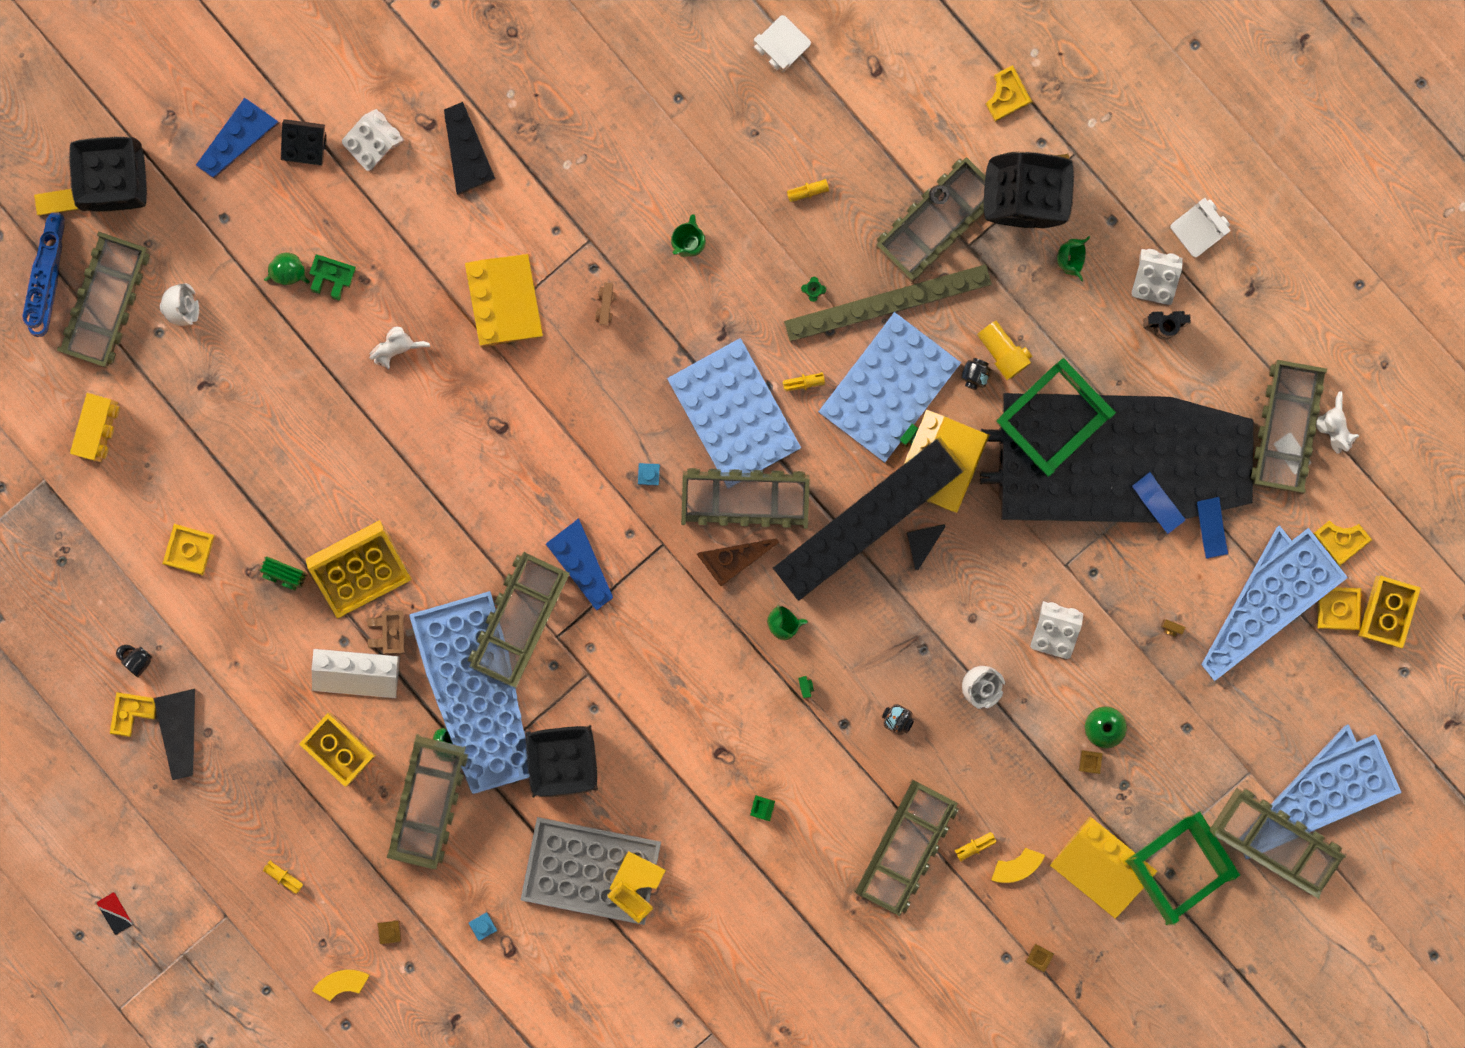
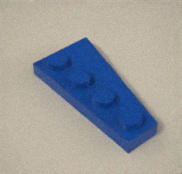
M244 98L196 166L215 178L233 163L238 156L246 152L251 145L265 136L270 129L278 125L279 121Z
M578 518L548 541L546 545L563 568L570 573V577L590 603L598 610L613 599V595Z

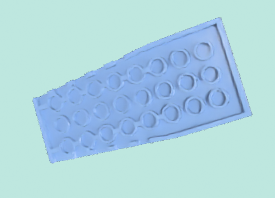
M490 591L409 614L426 676L452 744L462 747L466 746L465 754H468L466 766L461 767L472 794L529 778L526 738L523 731L516 689L469 668L470 662L467 661L472 650L476 651L480 644L476 642L480 632H485L489 625L485 623L489 613H494L496 610ZM499 622L493 636L505 641ZM489 642L479 665L510 679L512 669L508 650Z

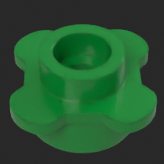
M811 277L810 281L801 287V291L809 296L811 302L817 301V297L826 292V287L821 285L817 277Z

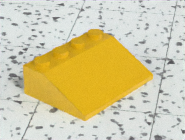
M528 254L465 263L481 348L543 337Z
M926 410L904 464L935 439L941 437L966 469L926 502L955 513L958 512L990 435Z
M380 520L306 558L308 570L337 619L412 580Z
M1090 816L1050 864L1053 869L1115 919L1144 889L1130 865L1124 862L1134 855L1135 852ZM1144 861L1143 863L1153 877L1157 870Z

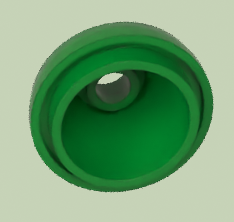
M1112 707L1096 708L1088 715L1085 721L1084 728L1088 740L1099 748L1108 749L1117 746L1122 742L1127 732L1124 716ZM1105 724H1110L1111 730L1109 732L1103 730Z

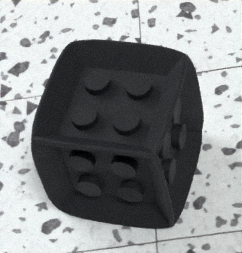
M101 137L81 139L70 143L71 190L74 204L81 211L103 212L129 210L146 206L147 182L142 144L138 139L134 137Z
M1009 152L992 157L988 162L985 175V219L992 223L1020 228H1050L1068 222L1072 210L1074 187L1072 161L1064 157L1036 152Z
M591 725L588 727H563L525 733L527 736L528 776L532 797L560 796L598 790L597 763Z

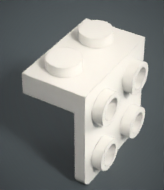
M781 15L762 35L758 34L753 39V44L755 45L754 49L761 56L765 55L770 60L769 64L775 70L779 69L784 73L811 45V41L786 16Z
M375 109L365 114L342 139V144L365 170L370 171L389 150L399 146L404 139L400 136L399 131L386 120V117Z
M1203 198L1170 226L1171 230L1193 257H1198L1231 231L1229 229V222L1224 216L1220 217L1216 212L1217 207L1210 199L1207 201L1206 198Z
M1141 249L1132 296L1166 305L1172 304L1182 271V258L1175 254H1162L1154 249Z
M1043 601L1039 621L1031 641V648L1064 659L1071 658L1082 627L1083 613L1074 608L1068 609L1053 602L1047 603Z

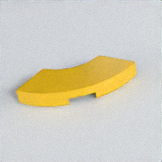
M1024 848L1022 853L1013 860H998L991 880L1001 883L1022 880L1031 875L1040 866L1045 854Z
M355 969L336 971L319 981L312 991L328 1001H331L341 992L352 991L359 994L370 974Z

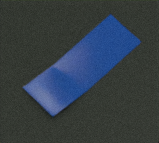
M1151 472L1132 486L1167 534L1185 521V518L1160 487Z
M1216 497L1198 501L1197 506L1206 559L1228 554L1220 498Z

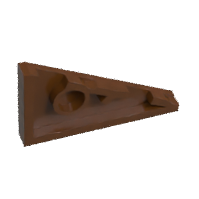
M775 538L699 552L696 555L718 584L722 586L780 542Z

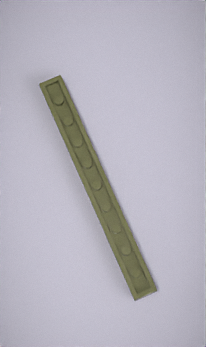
M985 264L786 320L784 323L789 341L791 342L992 284Z

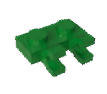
M316 254L309 273L311 276H314L310 289L312 292L320 294L324 280L333 282L335 284L330 296H332V299L340 301L343 287L350 288L356 267Z

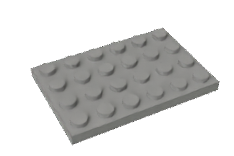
M537 817L521 901L637 923L608 898V894L612 891L609 888L628 851L657 865L661 841ZM651 887L639 888L635 891L649 903ZM646 917L639 924L645 925Z

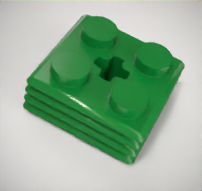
M264 558L265 561L261 565L262 569H259L263 573L262 578L275 583L277 579L283 581L282 586L295 591L297 587H302L303 580L307 576L306 572L272 558Z

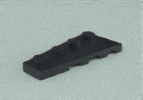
M460 102L444 109L457 195L496 180L464 103Z
M195 688L153 698L172 780L193 776Z

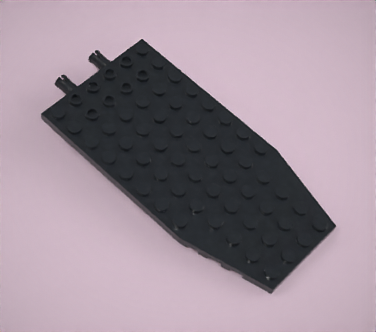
M1003 393V413L1024 393ZM1036 394L1008 422L1048 462L1098 413L1081 395ZM1100 395L1116 413L1065 459L1049 477L1001 426L999 430H980L990 435L987 442H999L1000 444L999 472L980 471V477L988 478H981L979 480L980 484L999 485L1001 520L1159 523L1132 487L1149 472H1151L1185 519L1199 516L1198 501L1219 497L1221 511L1253 503V480H1251L1253 468V419L1178 398Z

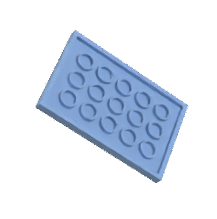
M894 312L818 413L885 463L900 444L899 440L909 426L916 423L961 362Z
M741 338L667 378L714 465L721 472H729L732 469L742 470V473H750L751 470H763L801 449ZM724 481L727 488H730L736 485L737 483L741 482Z

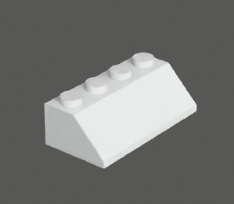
M313 649L312 691L396 698L400 656Z

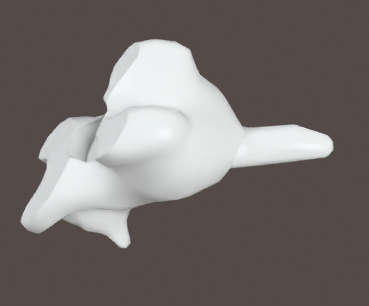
M393 327L387 333L386 342L379 343L369 353V358L374 360L375 364L389 369V363L393 356L406 352L409 349L430 347V343L425 341L413 342L410 336L404 332L403 328Z
M1339 391L1336 396L1335 408L1319 416L1316 422V427L1321 433L1330 435L1331 446L1337 454L1342 449L1346 452L1349 451L1355 439L1359 437L1358 434H1351L1347 429L1346 417L1342 411V391Z

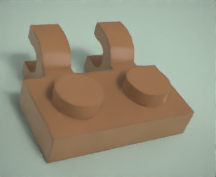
M604 282V287H600L598 291V300H602L601 308H597L595 320L600 321V326L608 327L609 322H612L613 314L610 313L611 302L615 300V293L613 292V283Z
M382 611V618H367V626H382L383 639H368V647H383V653H404L403 611Z

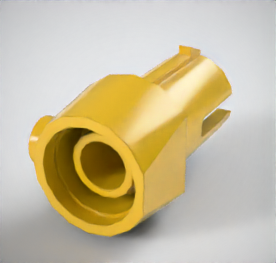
M997 320L977 334L995 359V366L1007 381L1031 364L1029 359L1033 356L1025 346L1023 349L1021 346L1016 347Z

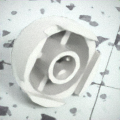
M187 283L168 288L163 294L160 303L161 313L164 314V317L170 323L177 326L192 325V322H196L199 316L198 300L194 302L192 295L196 293L191 285Z
M977 666L968 671L964 676L962 692L965 699L976 708H990L1002 697L1003 691L1001 689L1002 684L1005 685L1003 676L995 669L988 666Z

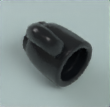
M125 644L116 650V656L122 661L121 664L137 678L147 669L153 658L141 646L134 648L131 645ZM133 650L125 658H123V654L126 651Z

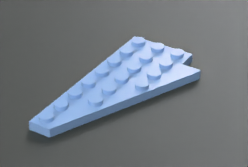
M1280 525L1276 527L1201 664L1213 681H1216L1348 578L1309 528L1291 540Z
M1347 724L1271 803L1273 805L1271 809L1276 812L1279 810L1284 811L1291 816L1289 820L1294 823L1297 820L1308 827L1306 830L1311 832L1401 793V790L1377 735L1374 734L1356 742L1351 728ZM1267 818L1250 846L1263 853L1300 836L1272 819ZM1257 819L1239 837L1240 840L1244 841ZM1244 854L1245 859L1250 858L1249 856Z

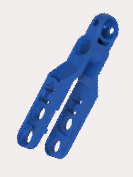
M52 212L46 218L44 233L41 235L38 252L32 265L22 315L24 323L28 326L30 333L34 337H42L48 331L58 283L65 219L62 214ZM49 240H56L53 246L46 245ZM42 323L44 324V327L40 332H35L32 330V328H37Z

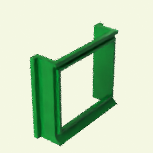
M1063 357L1010 406L996 422L1049 477L1065 459L1116 412ZM1060 373L1098 414L1046 462L1008 420L1052 378Z
M1200 811L1184 817L1124 861L1130 865L1165 920L1166 926L1178 923L1180 921L1178 917L1225 882L1235 880L1240 876L1221 843L1210 831V826ZM1189 829L1218 877L1173 910L1143 862Z

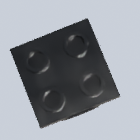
M283 119L281 160L322 165L327 138L325 124Z
M1156 311L1151 312L1149 316L1143 319L1144 328H1154L1155 335L1162 340L1170 339L1178 333L1180 327H1186L1191 323V315H1185V311H1173L1170 315H1164V312ZM1163 323L1170 325L1171 332L1164 330Z

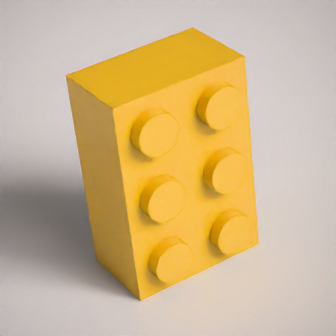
M86 393L69 454L101 463L102 459H106L109 449L106 447L108 438H112L114 433L113 420L114 418L117 419L120 411L117 401Z
M1381 575L1376 576L1358 636L1395 648H1403L1421 587Z
M327 713L299 743L344 787H348L377 756L332 713Z

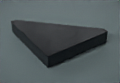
M945 524L907 532L915 571L919 570L945 529Z

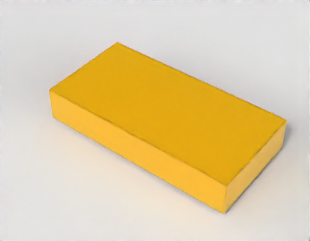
M71 189L34 194L38 216L49 215L52 212L61 213L80 210L74 204Z
M623 880L608 894V898L638 924L653 910V906Z

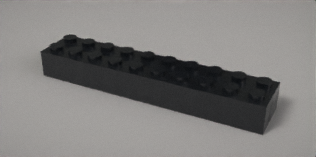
M938 437L775 565L773 570L798 601L801 600L966 469L942 438Z

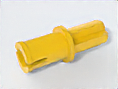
M823 179L810 184L806 182L804 186L788 190V200L794 202L807 197L811 199L814 195L829 192L827 180Z
M823 372L807 376L802 374L798 378L783 380L782 384L786 392L798 389L806 391L807 388L824 386L825 379Z
M990 832L974 841L971 839L970 843L955 849V852L960 862L976 853L979 855L980 851L996 844L997 841L993 833Z
M271 860L264 867L263 872L278 881V885L281 883L294 894L301 890L303 884L288 874V870L284 871Z

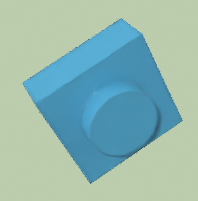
M639 463L638 485H659L660 464Z
M488 912L469 922L478 941L497 931Z

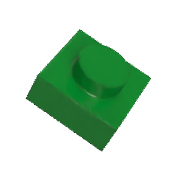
M911 424L900 438V443L905 447H908L909 444L912 445L919 428Z
M807 676L799 677L802 697H811L810 692L814 691L812 679L807 680Z
M755 795L750 816L770 821L775 801Z

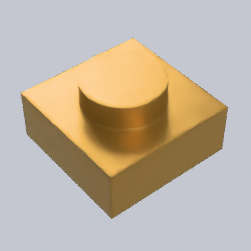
M1164 619L1161 628L1165 629L1164 633L1176 637L1177 634L1183 635L1186 628L1167 619Z
M1081 750L1078 771L1100 774L1103 753Z
M399 920L377 923L380 944L402 941Z
M1035 943L1025 962L1045 972L1054 953Z

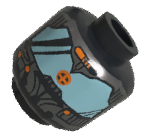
M977 358L967 361L961 375V379L966 382L965 386L973 390H977L978 387L984 388L992 371L988 367L989 363Z
M895 704L891 708L887 707L882 715V718L885 719L884 727L897 735L907 734L915 720L912 718V711L899 704Z

